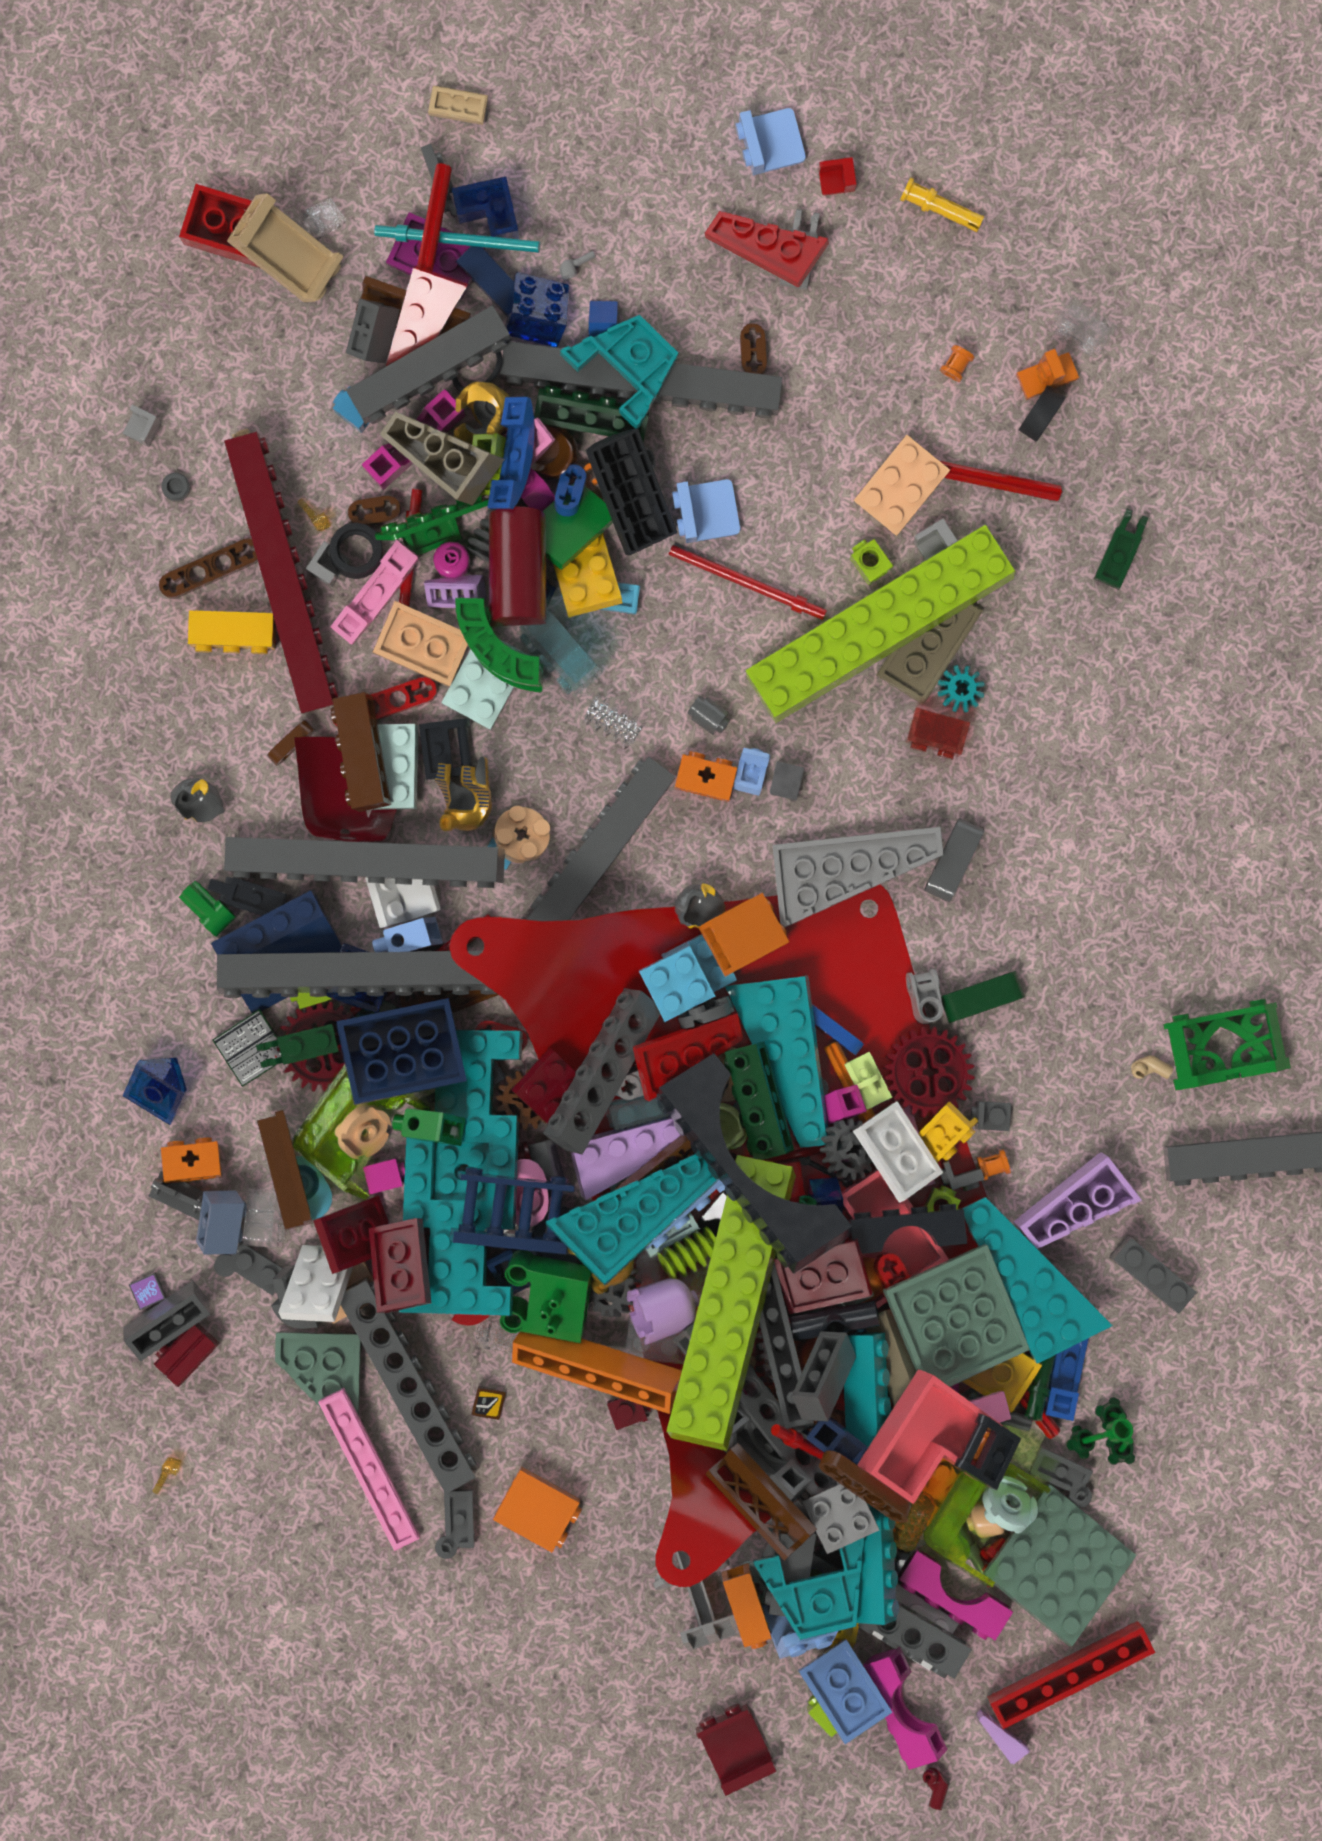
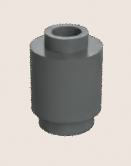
M700 695L687 712L692 717V721L712 735L717 731L721 734L730 722V719L727 718L729 714L727 710L710 698L706 697L705 699Z

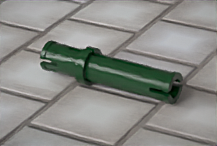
M1056 1355L1040 1362L1042 1367L1033 1379L1032 1385L1028 1387L1027 1392L1030 1395L1024 1415L1027 1419H1030V1417L1034 1421H1042L1043 1419L1042 1415L1046 1397H1049L1051 1392L1048 1388Z

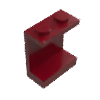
M739 1703L734 1704L724 1710V1715L716 1719L714 1716H709L700 1721V1726L696 1728V1735L698 1739H701L720 1779V1786L725 1796L777 1772L773 1758L747 1704L740 1706Z

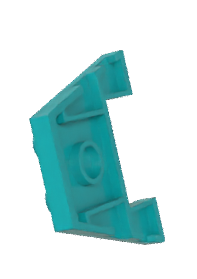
M637 315L608 328L602 334L595 337H587L579 344L572 347L567 346L560 350V356L577 372L600 354L638 391L619 408V413L634 428H639L679 356V352L643 317Z
M864 1538L839 1549L843 1563L842 1570L787 1583L784 1580L779 1554L753 1559L754 1566L800 1640L856 1627Z

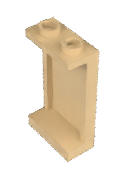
M268 193L256 195L227 242L301 301L315 302L320 300L327 290L325 286L329 279L334 277L340 270L341 264L339 263L344 256L339 252H331L274 206L276 200Z

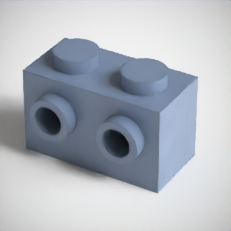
M236 1190L203 1192L196 1243L204 1255L237 1253L238 1243L242 1241L241 1222L242 1218L246 1216V1203L241 1199Z

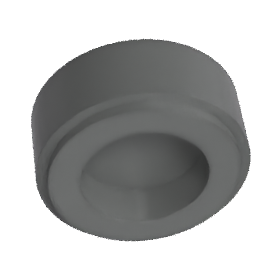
M180 473L168 474L163 479L161 485L165 497L174 502L186 499L191 489L188 479Z

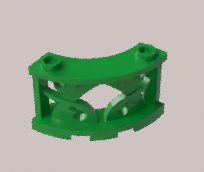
M455 598L460 630L468 646L484 668L510 686L525 691L541 693L543 691V665L540 664V657L519 653L505 645L495 635L489 624V609L485 607L484 598Z
M1265 998L1250 1001V1007L1191 1019L1189 1018V1013L1172 1016L1173 1022L1163 1024L1164 1030L1168 1029L1178 1077V1079L1173 1080L1175 1091L1240 1078L1239 1073H1241V1078L1290 1069V1060L1285 1055L1276 1008H1278L1277 1002L1267 1004ZM1257 1014H1265L1269 1033L1256 1037L1253 1033L1258 1032L1263 1023L1254 1026L1250 1022L1251 1018ZM1242 1015L1240 1024L1226 1019L1227 1017ZM1211 1021L1203 1031L1196 1024ZM1220 1027L1233 1032L1245 1041L1233 1052L1230 1062L1231 1068L1226 1069L1223 1060L1217 1054L1211 1051H1204L1207 1042ZM1184 1028L1192 1030L1193 1036L1191 1039L1185 1038ZM1271 1040L1274 1060L1262 1043L1263 1041ZM1186 1041L1189 1044H1195L1194 1050L1187 1049ZM1251 1047L1254 1051L1246 1052L1251 1057L1250 1061L1243 1062L1240 1058L1241 1053ZM1202 1056L1209 1057L1214 1061L1212 1069L1206 1068L1208 1060H1201Z

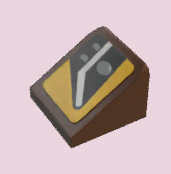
M478 1386L471 1415L499 1420L506 1392Z

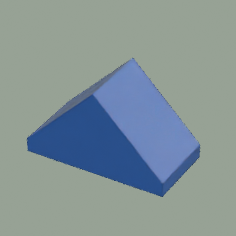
M590 301L589 337H595L606 332L608 328L617 325V301Z

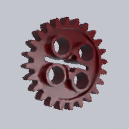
M328 1002L325 1009H323L322 1003H318L314 1010L311 1006L305 1007V1013L298 1008L295 1009L297 1018L287 1016L286 1019L290 1026H280V1029L285 1035H289L301 1030L313 1029V1023H316L317 1027H321L327 1021H331L337 1026V1021L351 1019L353 1013L349 1012L344 1016L342 1014V1005L334 1011L332 1002ZM337 1031V1033H336V1038H337L338 1046H339V1048H341L340 1041H339V1036H338V1031ZM276 1048L275 1051L280 1052V1048ZM333 1053L326 1054L331 1065L330 1071L326 1069L323 1055L315 1057L320 1062L319 1070L315 1073L307 1070V1059L287 1064L288 1066L282 1071L283 1073L290 1071L294 1073L290 1079L291 1082L296 1081L298 1078L301 1079L300 1088H304L310 1083L311 1092H315L318 1085L321 1086L322 1092H327L328 1084L334 1090H338V1081H341L344 1085L349 1084L346 1077L345 1063H336L332 1056Z
M921 1027L919 1036H917L914 1030L909 1031L910 1040L902 1035L899 1037L902 1046L892 1044L891 1047L896 1053L886 1055V1058L892 1061V1063L883 1066V1069L890 1071V1075L884 1077L883 1080L892 1082V1085L888 1087V1091L895 1090L897 1093L892 1099L893 1102L901 1099L903 1101L901 1104L902 1110L908 1105L911 1106L910 1115H914L918 1110H921L922 1118H926L928 1111H931L934 1117L938 1110H941L949 1101L958 1109L959 1106L956 1099L966 1101L967 1098L962 1092L972 1090V1087L966 1084L967 1081L975 1079V1076L968 1074V1070L974 1068L975 1065L966 1063V1060L972 1055L971 1053L963 1054L961 1052L966 1046L965 1043L959 1046L955 1045L958 1036L955 1035L950 1040L947 1039L948 1030H944L940 1035H937V1029L933 1027L930 1034H927L925 1027ZM924 1048L928 1049L930 1070H935V1075L931 1076L934 1097H931L929 1093V1077L922 1073L923 1070L927 1069V1062L923 1052ZM937 1049L946 1052L947 1061L945 1064H939L935 1061L934 1053ZM909 1053H914L919 1057L920 1064L917 1068H912L907 1064L906 1057ZM941 1077H946L951 1081L952 1085L949 1092L940 1090L938 1081ZM913 1081H919L923 1084L924 1092L921 1096H916L911 1092L910 1085Z

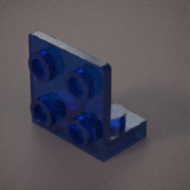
M516 272L514 276L512 308L505 323L510 336L558 347L567 326L569 285Z

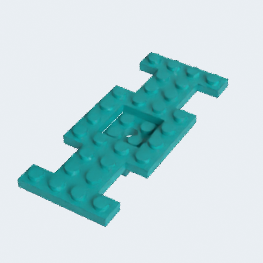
M456 1030L467 1082L435 1088V1112L466 1118L462 1145L455 1146L406 1138L403 1221L420 1218L423 1219V1227L430 1228L428 1275L431 1304L402 1309L399 1312L512 1316L513 1287L486 1286L487 1246L453 1243L450 1240L451 1227L458 1228L459 1224H462L467 1180H460L457 1177V1170L461 1165L466 1164L469 1167L483 1169V1174L517 1177L519 1116L492 1115L494 1060H521L522 1032ZM435 1145H436V1162H435ZM434 1170H435V1188H434ZM478 1183L473 1223L476 1226V1230L487 1231V1227H490L495 1183ZM507 1185L502 1220V1228L504 1230H515L517 1186Z

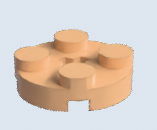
M514 806L504 812L497 820L493 829V839L495 838L496 847L505 849V858L514 863L534 861L544 853L549 844L550 825L535 810ZM523 829L529 838H523L522 841L516 839L518 834L514 831Z
M368 1103L358 1104L335 1129L339 1147L353 1159H359L358 1157L363 1155L367 1158L373 1156L386 1143L389 1136L386 1131L388 1124L391 1126V1121L387 1113L378 1106L369 1105ZM364 1129H366L367 1132L364 1135H362L361 1133Z

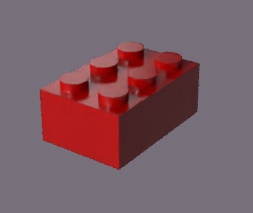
M195 184L179 235L182 243L189 247L260 268L227 242L252 200Z

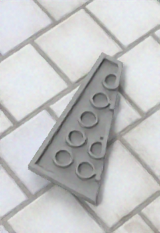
M941 827L772 845L780 924L785 928L944 856Z

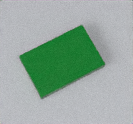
M586 486L576 514L569 517L558 514L554 508L555 501L542 511L546 515V558L561 570L613 524L606 503ZM570 495L566 496L565 502H563L564 505H569L571 502Z

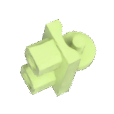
M870 1052L844 1064L853 1084L857 1085L860 1090L866 1110L892 1098Z

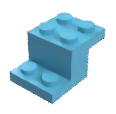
M702 934L662 954V959L639 970L664 1022L715 997V991L737 980L734 973L726 977L724 976Z

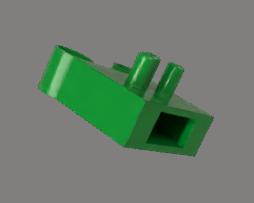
M527 1250L515 1251L505 1271V1278L514 1286H523L531 1282L529 1303L522 1297L514 1296L512 1316L501 1315V1327L510 1333L521 1331L581 1343L587 1323L592 1272L582 1264L536 1256Z

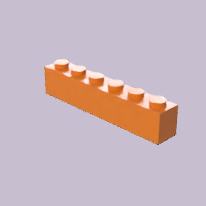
M520 1331L513 1341L512 1363L670 1414L673 1408L682 1370L582 1339L581 1343Z

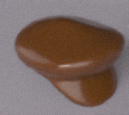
M543 424L555 441L531 468L542 479H558L576 461L577 443L567 429Z

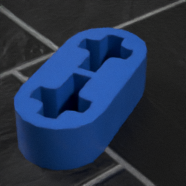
M570 465L560 475L555 494L554 508L562 516H572L577 513L585 488L586 473L578 465ZM572 476L577 477L574 486L569 485V480ZM570 495L571 502L569 505H564L563 502H565L566 496Z

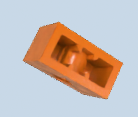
M689 751V755L683 754L674 789L729 802L737 771L736 767H732L733 762L721 758H716V762L705 760L706 755ZM705 768L710 769V774L715 776L714 779H709L708 783L702 782L703 778L698 775L699 772L703 773Z
M211 1137L195 1139L196 1144L184 1145V1141L167 1142V1147H161L164 1182L171 1184L223 1178L218 1141L212 1142ZM190 1153L199 1158V1160L194 1161V1166L192 1167L187 1162H184V1159L189 1158Z

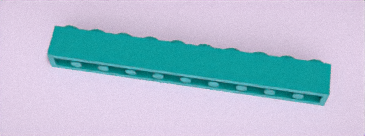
M852 1332L847 1335L856 1354V1359L844 1384L846 1430L869 1447L888 1418L891 1410L887 1389L890 1374L886 1365L889 1346L885 1340V1332ZM868 1504L880 1530L864 1537L857 1623L886 1625L897 1620L899 1613V1603L896 1600L898 1574L895 1571L894 1563L897 1546L893 1538V1529L895 1528L896 1521L886 1517Z

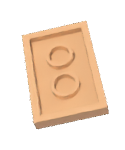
M906 435L853 501L897 536L950 472V469L910 436Z
M394 601L372 653L450 687L468 644L460 629Z

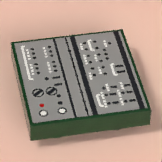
M261 1009L212 1039L242 1087L276 1066L261 1068L260 1062L269 1058L281 1057V1053L275 1051L279 1046L272 1047L266 1051H257V1044L273 1041L278 1037Z

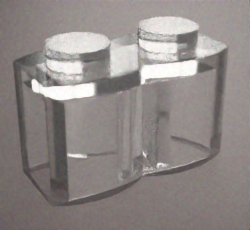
M250 1187L247 1190L243 1245L278 1248L280 1242L285 1241L286 1230L284 1225H281L282 1216L275 1189Z

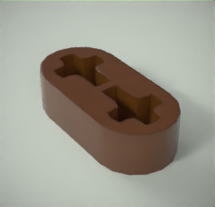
M747 324L743 327L740 334L742 371L764 374L767 365L765 332L758 324ZM750 330H755V334L761 337L756 339V348H751L750 340L744 337L749 335ZM756 353V361L762 363V366H758L757 371L753 372L752 368L747 367L746 364L751 362V354Z
M393 496L357 500L348 508V516L352 523L357 522L368 526L396 521L401 514L400 503ZM386 502L396 506V510H392L391 516H387L385 512H377L376 509L384 508ZM359 506H362L365 511L373 510V513L364 515V520L362 521L357 516H353V513L358 511Z
M307 720L302 721L267 754L268 758L276 766L280 765L296 751L294 738L312 736L315 729Z

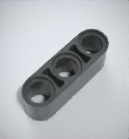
M961 818L957 820L943 849L944 856L939 857L924 891L950 903L983 836L984 829Z

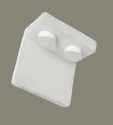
M365 878L380 928L405 923L440 910L435 887L422 885V880H412V885L395 884V879L385 878V884L368 883V878Z

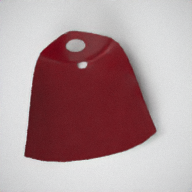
M295 737L301 808L308 832L314 836L346 842L384 840L391 830L397 809L371 810L368 817L367 811L358 812L351 809V806H348L345 798V790L348 789L347 781L343 778L340 769L343 757L342 752L337 748L335 737ZM341 829H347L350 834H343L340 831ZM340 837H352L356 839H343Z

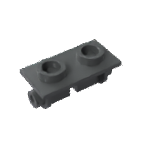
M160 1171L158 1178H155L151 1185L152 1190L149 1197L199 1220L204 1191L186 1182L166 1184L163 1178V1171Z

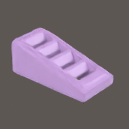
M466 575L454 579H431L424 582L428 607L456 608L455 598H484L486 600L483 575ZM436 589H440L441 598H437ZM448 589L452 591V596L450 597L448 596ZM459 589L463 590L464 595H460Z
M982 1710L977 1712L978 1720L1011 1764L1013 1763L1014 1765L1030 1752L1025 1742L1008 1729H1002L1000 1723Z

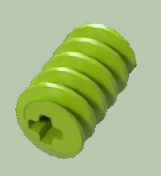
M709 1227L702 1228V1234L698 1231L694 1232L692 1239L688 1236L684 1237L682 1244L678 1241L674 1242L672 1249L668 1246L664 1247L662 1254L657 1251L659 1262L670 1279H677L676 1272L686 1277V1267L696 1272V1262H699L703 1267L707 1266L706 1257L711 1259L716 1240Z

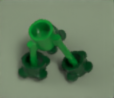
M1111 1397L1106 1404L1098 1405L1095 1408V1415L1100 1417L1102 1428L1106 1430L1105 1432L1093 1435L1091 1431L1082 1429L1079 1425L1072 1427V1435L1067 1440L1066 1445L1070 1451L1074 1450L1077 1452L1081 1459L1089 1457V1451L1094 1449L1095 1441L1108 1438L1106 1441V1447L1109 1449L1107 1460L1111 1465L1122 1462L1130 1465L1135 1461V1455L1133 1454L1134 1443L1131 1438L1133 1426L1127 1420V1414L1120 1406L1119 1399Z

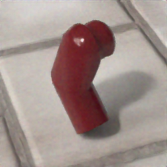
M929 1768L924 1771L922 1777L924 1783H927L932 1790L928 1806L936 1810H942L949 1785L938 1769Z

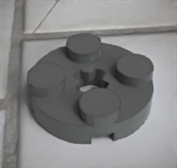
M729 996L718 999L713 998L701 1003L700 1006L691 1008L678 1015V1021L681 1029L694 1027L695 1022H703L704 1024L729 1015L731 1012H734V1008Z

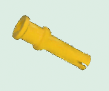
M910 177L900 201L904 202L907 200L921 207L923 212L931 210L977 233L984 219L983 215L938 195V191H935V188L931 187L928 189L915 183L914 179Z

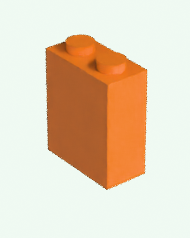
M763 893L698 927L725 977L789 943L785 928L778 922L773 913L771 902L765 898Z
M521 1466L497 1509L493 1520L552 1553L556 1546L562 1547L569 1534L565 1532L569 1521L575 1523L582 1508L578 1506L580 1498Z
M749 1563L722 1571L723 1585L744 1648L751 1646V1649H757L765 1646L767 1640L772 1639Z

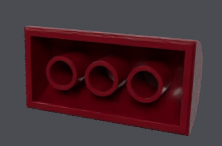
M514 507L513 509H496L489 514V624L491 627L546 624V515L538 509Z

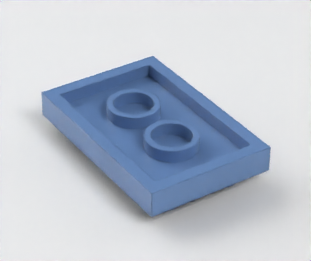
M845 1638L798 1669V1672L844 1744H847L893 1713Z

